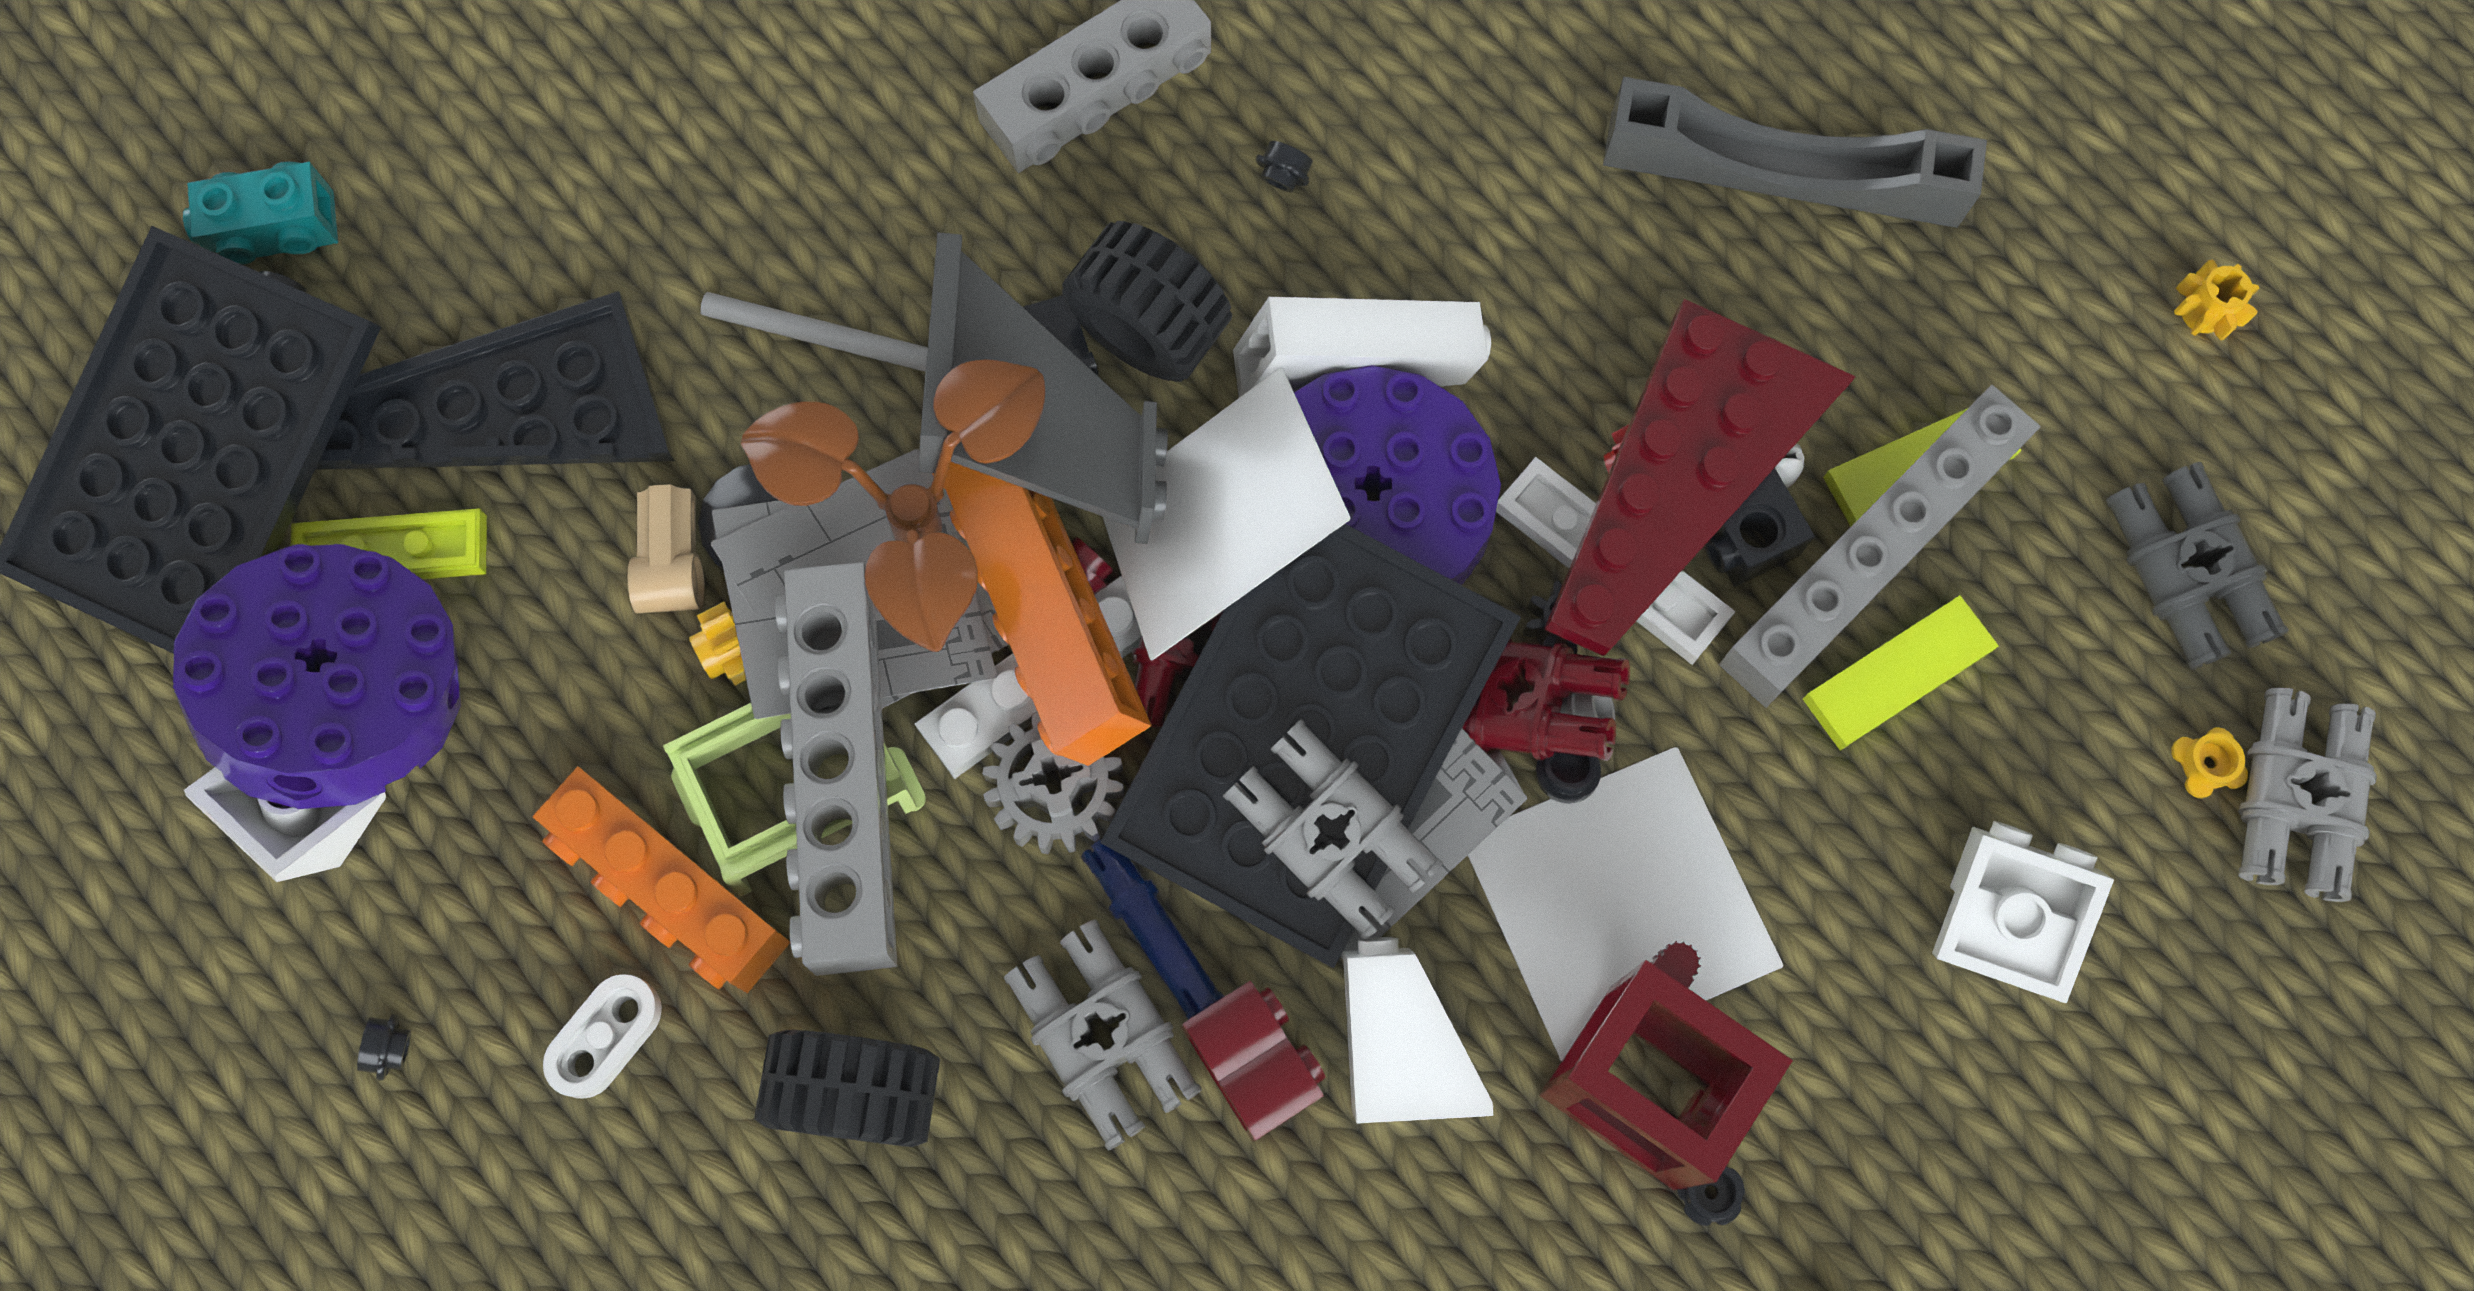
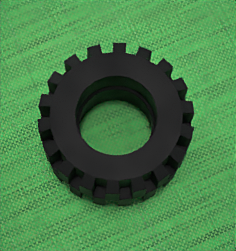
M1126 221L1110 222L1062 284L1064 288L1062 290L1063 296L1072 313L1083 328L1098 343L1133 368L1167 381L1182 382L1184 379L1187 380L1232 319L1231 305L1223 293L1224 291L1209 271L1196 258L1162 234Z
M782 1030L770 1034L768 1037L754 1120L769 1129L915 1147L928 1141L940 1058L925 1048L907 1044L825 1032Z

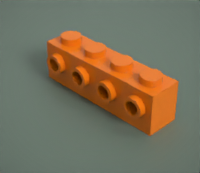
M578 766L532 816L549 831L542 840L543 844L571 866L581 858L598 873L590 881L594 887L619 907H622L628 899L633 901L647 913L639 924L668 948H671L679 940L695 953L696 956L688 965L718 990L728 981L730 984L748 993L790 944V941Z

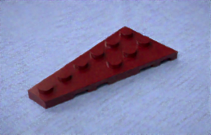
M1684 299L1673 317L1544 629L1599 655L1605 656L1850 385L1856 376Z

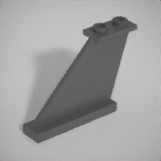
M937 232L920 434L919 472L935 473L943 442L952 433L939 424L933 408L937 386L945 375L963 363L984 359L1033 367L1044 376L1046 394L1040 420L1028 441L1013 455L1001 461L987 464L973 460L966 453L960 442L954 449L951 462L1135 528V543L1148 544L1152 520L1164 519L1167 498V482L1156 480V466H1165L1168 441L1167 429L1156 428L1157 402L1144 401L1142 415L1138 414L961 251L962 235Z

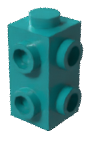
M281 162L270 169L241 174L223 172L214 175L211 179L187 183L189 207L183 210V224L192 243L199 244L202 248L241 265L251 263L257 257L280 253L306 254L314 251L317 247L338 243L334 191L310 162Z

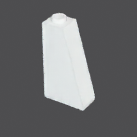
M1268 297L1233 349L1238 395L1240 398L1281 367L1288 378L1293 392L1323 374L1372 365L1420 374L1440 387L1466 384L1488 360L1491 350V335L1488 327L1483 325L1480 302Z

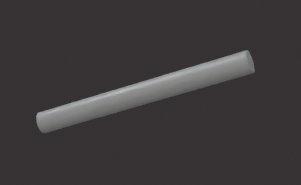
M706 292L701 302V314L703 316L926 372L928 347L711 292Z

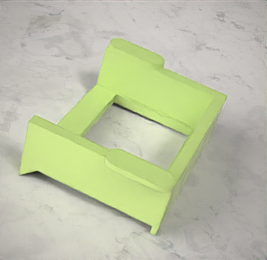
M751 703L663 745L674 767L671 774L672 781L691 822L702 828L720 867L723 881L740 897L752 891L746 876L786 857L789 849H797L796 824H788L787 820L732 847L696 770L781 728L782 719H791V714L755 719ZM884 741L888 805L898 801L905 814L921 809L925 804L926 796L904 751L898 747L887 748ZM836 819L830 822L823 830L821 839L852 824V821L849 819Z

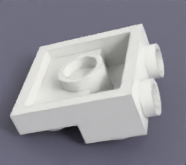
M1993 821L1990 832L1972 827L1950 888L1955 893L1932 954L1939 960L2067 1003L2114 879L2101 870L2094 868L2097 856L2078 848L2058 843L2054 854L2029 846L2033 835L2016 827Z

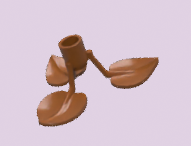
M988 359L963 363L945 375L937 386L933 408L939 424L952 433L943 442L932 484L929 488L917 484H907L895 489L891 494L885 493L860 465L847 459L859 442L857 426L847 414L825 403L797 402L769 411L757 419L744 432L740 443L758 482L770 495L784 503L794 506H808L826 500L839 488L842 481V470L851 474L876 500L878 507L886 511L888 522L896 540L878 545L869 556L865 569V584L869 597L882 617L901 635L925 649L939 652L945 645L952 629L971 604L978 583V569L970 549L959 539L949 534L941 533L942 520L937 502L944 497L943 486L954 449L961 442L966 453L973 460L984 464L1001 461L1017 452L1034 432L1043 412L1046 394L1044 376L1033 367Z

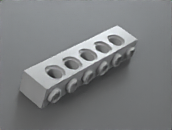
M1991 385L1730 649L1719 665L1767 708L2041 426L1995 386Z
M864 562L784 570L785 593L776 594L775 596L777 626L780 633H787L788 655L779 656L778 679L782 695H790L791 719H782L781 744L785 759H793L794 783L784 785V809L788 824H796L797 849H789L787 851L786 864L791 890H799L800 916H792L790 919V943L793 956L795 958L802 957V964L815 976L897 967L876 607L870 599L866 588V566ZM827 630L842 632L839 641L833 647L826 650L812 649V644L820 633ZM834 691L845 693L842 705L834 712L828 714L815 712L816 704L823 695ZM837 754L849 757L846 769L839 776L832 779L818 777L820 765L828 757ZM836 819H849L852 821L851 833L843 842L836 845L822 844L823 830L830 822ZM841 884L856 886V896L850 907L838 913L825 911V899L834 887Z

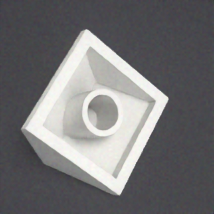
M216 767L184 789L185 795L276 882L340 867L386 799L384 792L356 805L297 809L246 795L227 781L222 772Z

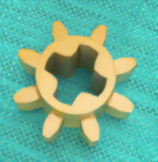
M2211 259L2196 274L2189 273L2177 285L2176 290L2186 296V298L2174 310V314L2182 316L2184 322L2192 329L2191 334L2196 336L2198 333L2215 332L2219 340H2224L2237 326L2243 327L2257 314L2258 311L2247 302L2260 288L2258 285L2252 284L2248 275L2241 270V265L2218 267L2215 261Z
M724 601L697 615L702 631L690 636L689 640L699 661L711 679L726 673L727 677L731 678L736 686L745 681L746 676L733 613L728 609Z

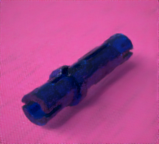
M1102 839L1091 845L1094 852L1091 849L1085 850L1081 855V859L1087 864L1112 903L1109 906V910L1115 920L1120 918L1124 920L1185 1012V1017L1189 1020L1211 1006L1212 1003L1214 1004L1222 999L1224 995L1221 991H1218L1156 898L1159 889L1153 880H1144L1131 859L1101 844Z

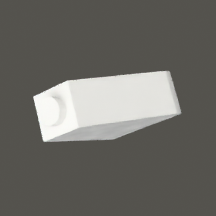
M1394 937L1358 940V951H1343L1351 1104L1356 1124L1493 1116V1102L1416 954L1410 948H1399L1398 938Z

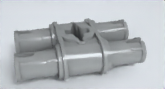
M2268 689L2264 696L2266 702L2260 741L2253 743L2252 748L2247 751V759L2251 762L2246 801L2240 804L2238 811L2242 821L2247 824L2242 864L2239 868L2238 876L2246 881H2252L2253 875H2258L2256 879L2258 884H2283L2285 882L2284 870L2291 830L2307 834V837L2313 840L2308 880L2304 889L2305 894L2316 898L2319 897V891H2324L2322 900L2334 902L2350 901L2352 898L2351 884L2356 847L2362 846L2365 840L2369 838L2370 833L2369 829L2365 827L2370 785L2376 783L2377 775L2374 772L2373 766L2368 763L2376 713L2371 708L2364 707L2361 710V715H2357L2359 705L2345 703L2332 705L2329 709L2330 722L2324 757L2308 753L2302 747L2307 708L2311 700L2310 695L2303 691H2298L2296 699L2291 700L2293 689ZM2300 784H2304L2303 789L2299 786ZM2312 798H2314V801L2317 803L2312 804Z
M1300 719L1287 733L1306 751V754H1302L1285 736L1270 750L1274 754L1277 753L1313 790L1309 795L1313 800L1304 809L1300 805L1293 809L1257 772L1258 770L1254 766L1239 780L1256 796L1258 801H1255L1237 782L1223 797L1227 801L1229 800L1265 837L1261 842L1265 846L1264 851L1268 855L1273 852L1309 889L1306 894L1310 898L1315 897L1317 900L1324 897L1360 933L1359 936L1366 940L1377 931V924L1360 906L1365 907L1381 925L1391 917L1395 909L1388 905L1352 869L1356 864L1353 859L1362 850L1365 853L1372 850L1408 886L1407 889L1411 893L1416 892L1426 882L1424 881L1425 878L1407 861L1408 859H1412L1430 878L1440 869L1443 862L1436 858L1400 822L1404 817L1400 812L1402 808L1398 804L1392 807L1356 770L1359 765L1355 761L1351 763L1347 758L1341 762L1305 725L1306 723ZM1349 810H1354L1349 815V821L1345 825L1344 833L1348 838L1345 843L1341 845L1337 840L1331 839L1325 844L1321 843L1315 849L1312 848L1321 830V825L1316 820L1319 816L1324 814L1327 818L1333 820L1340 814L1345 815Z
M1094 919L1080 926V929L1093 948L1091 953L1087 952L1074 930L1060 941V944L1067 950L1091 989L1087 995L1088 999L1078 1005L1076 1003L1068 1005L1043 964L1044 961L1040 955L1023 962V965L1036 984L1035 989L1031 988L1018 967L1008 972L1004 976L1006 984L1010 985L1035 1026L1030 1031L1033 1036L1031 1041L1034 1046H1041L1065 1086L1062 1090L1064 1096L1070 1097L1072 1101L1079 1099L1109 1151L1125 1142L1112 1120V1115H1116L1125 1132L1130 1137H1133L1145 1128L1144 1123L1138 1119L1113 1078L1118 1072L1116 1070L1117 1067L1126 1061L1129 1064L1136 1062L1161 1102L1165 1113L1182 1105L1168 1082L1169 1078H1174L1187 1100L1197 1095L1202 1088L1196 1083L1172 1045L1170 1039L1174 1036L1172 1032L1174 1027L1171 1022L1165 1023L1143 989L1139 982L1142 977L1139 971H1134L1132 967L1124 968L1101 931L1100 924ZM1099 1017L1107 1025L1115 1021L1119 1022V1027L1111 1033L1115 1044L1107 1050H1104L1098 1043L1091 1044L1088 1047L1085 1046L1086 1040L1093 1035L1090 1023Z

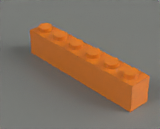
M950 462L943 486L953 507L950 511V519L957 532L967 540L972 555L975 558L978 569V583L988 592L996 610L992 616L994 626L1003 640L1010 645L1018 664L1015 668L1016 679L1022 690L1033 700L1041 719L1037 724L1039 735L1053 754L1089 766L1152 725L1052 498Z

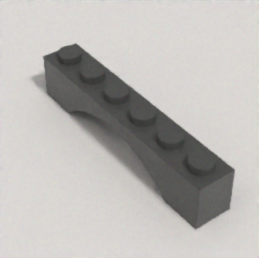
M1623 77L1611 113L1603 166L1958 228L1981 195L1987 140L1928 129L1871 137H1827L1794 133L1759 125L1730 115L1704 102L1684 87Z

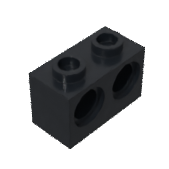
M1774 468L1705 544V549L1714 568L1720 573L1726 572L1733 586L1736 587L1798 558L1815 538V535L1777 470ZM1749 528L1759 532L1765 539L1766 547L1756 548L1746 543L1741 536L1740 529Z

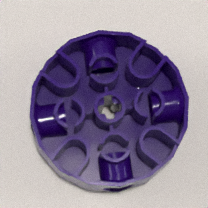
M1373 365L1326 373L1295 391L1294 394L1350 515V520L1345 524L1462 585L1469 578L1486 551L1493 530L1501 487L1491 440L1463 401L1420 374ZM1366 492L1376 493L1379 501H1368Z
M344 544L292 545L236 566L196 599L174 641L173 689L186 723L206 761L219 769L227 781L246 795L297 809L356 805L386 792L385 785L405 777L415 766L421 769L443 748L461 707L459 660L454 628L431 585L392 557Z

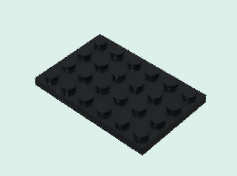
M151 226L0 545V574L174 654V641L197 598L236 566L278 551L382 327Z
M1342 525L1224 609L1100 843L1334 968L1355 928L1324 897L1317 900L1315 897L1310 898L1306 894L1309 889L1273 852L1268 855L1264 851L1265 846L1261 842L1265 837L1223 795L1237 782L1255 801H1258L1256 796L1239 780L1254 766L1258 770L1257 772L1293 809L1299 805L1304 809L1313 800L1309 796L1313 790L1277 753L1274 754L1270 750L1285 736L1302 754H1306V751L1287 733L1302 719L1308 729L1341 762L1347 758L1351 763L1355 761L1359 765L1356 770L1393 807L1398 804L1402 808L1400 812L1404 817L1400 822L1408 829L1521 616L1349 525ZM1349 810L1345 815L1340 814L1333 820L1327 818L1324 814L1319 816L1316 820L1320 823L1321 830L1312 848L1315 849L1321 843L1325 844L1331 839L1337 840L1341 845L1348 840L1344 833L1345 825L1349 821V815L1354 810ZM1362 850L1353 859L1356 864L1352 869L1375 891L1388 866L1372 850L1368 853ZM1360 906V908H1361L1363 911H1365L1366 908L1363 907V906Z

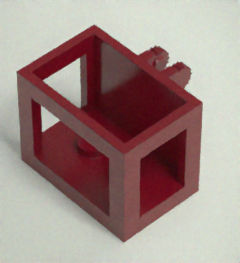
M1675 941L1672 945H1666V949L1658 951V955L1652 957L1653 962L1643 961L1609 988L1539 1094V1096L1673 1190L1717 1182L1793 1062L1792 1059L1688 989L1694 981L1692 976L1697 975V969L1701 967L1699 965L1701 957L1697 956L1698 950H1694L1692 944L1686 945L1685 941L1682 943ZM1632 1034L1641 1038L1708 1085L1705 1091L1698 1089L1684 1107L1678 1120L1608 1071Z

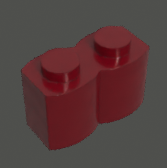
M1250 980L1184 1022L1182 1030L1210 1076L1217 1084L1236 1118L1254 1143L1321 1099L1324 1095L1317 1084L1326 1079V1076L1320 1064L1305 1044L1295 1049L1286 1037L1281 1026L1289 1022V1018L1273 991L1267 987L1258 992Z

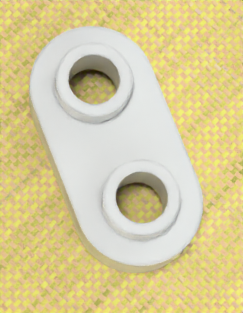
M626 974L612 976L600 983L548 1046L543 1059V1071L549 1085L560 1094L580 1099L590 1098L603 1092L652 1034L660 1021L662 1012L661 1000L654 987L638 977ZM635 999L638 1004V1013L632 1021L623 1023L619 1018V1009L627 1000ZM590 1053L594 1059L593 1069L588 1075L579 1077L575 1071L576 1060L582 1054Z

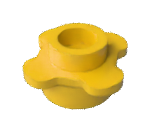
M2215 727L2209 730L2206 735L2194 740L2189 737H2181L2172 745V757L2181 763L2187 777L2185 789L2196 798H2206L2212 794L2213 789L2224 786L2237 789L2243 786L2248 779L2243 749L2234 739L2233 735L2224 728ZM2206 757L2214 761V768H2208L2205 765L2204 760Z

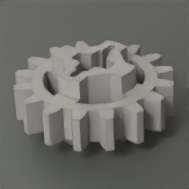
M1037 712L1032 714L1033 729L1024 732L1021 727L1014 723L1008 726L1014 741L1009 747L996 742L991 746V750L1000 761V765L983 767L982 774L986 781L996 784L997 787L983 795L988 807L1004 806L994 818L1000 830L1009 828L1014 824L1017 825L1013 837L1016 844L1021 847L1024 846L1033 835L1038 837L1041 853L1049 854L1053 840L1062 839L1064 846L1070 853L1076 851L1075 835L1083 832L1094 842L1100 838L1094 823L1098 818L1112 822L1116 811L1107 803L1108 798L1124 797L1125 790L1122 783L1110 780V777L1122 772L1123 766L1120 757H1102L1087 766L1053 754L1039 735L1037 724L1041 719ZM1033 749L1034 755L1025 770L1014 773L1019 761ZM1051 771H1058L1063 779L1061 781L1062 791L1057 794H1050L1045 785L1047 784L1046 774ZM1094 786H1096L1094 796L1088 806L1075 816L1074 808L1083 793L1093 791ZM1023 806L1026 809L1035 806L1050 814L1052 823L1035 820L1023 813L1018 807Z

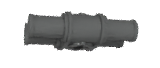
M2202 462L2191 464L2189 466L2190 470L2187 466L2182 467L2162 479L2188 527L2182 533L2168 532L2147 491L2148 488L2145 483L2134 485L2133 491H2131L2130 487L2125 488L2106 499L2108 507L2111 508L2131 547L2126 552L2128 556L2126 561L2129 566H2135L2155 606L2151 610L2153 615L2158 616L2160 621H2168L2188 661L2190 670L2202 667L2203 663L2208 665L2231 654L2229 647L2226 646L2205 605L2210 600V597L2216 596L2217 599H2225L2246 640L2245 643L2248 648L2260 645V642L2263 644L2289 632L2262 582L2267 579L2265 573L2268 570L2263 564L2259 565L2238 526V523L2241 521L2240 516L2234 514L2233 510L2224 509L2210 483ZM2186 562H2188L2189 564H2194L2197 562L2203 564L2209 562L2211 564L2207 568H2205L2204 566L2193 568L2192 566L2187 568L2182 567V565Z

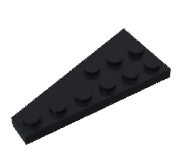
M617 291L360 374L315 470L675 461L626 302L620 292Z

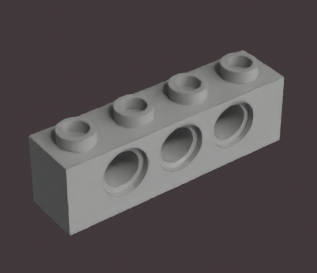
M1120 0L974 90L973 96L979 122L1017 173L1022 172L1033 164H1044L1051 160L1063 145L1082 133L1091 134L1102 128L1110 116L1130 103L1138 104L1147 100L1156 92L1159 85L1178 73H1189L1199 67L1207 55L1211 53V21L1194 0ZM1142 43H1152L1156 45L1149 49H1141L1136 47L1137 45ZM1094 73H1105L1108 75L1097 80L1087 78ZM1045 103L1059 104L1058 107L1052 110L1038 109L1039 106Z

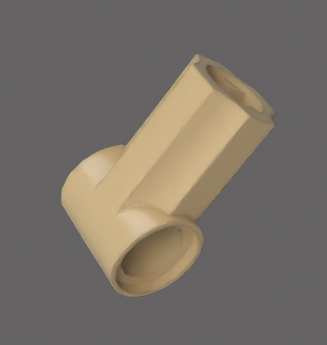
M668 484L649 486L645 491L637 492V557L630 559L627 575L629 599L634 612L637 614L700 610L703 607L705 597L704 573L701 559L696 553V496L691 489L679 488Z

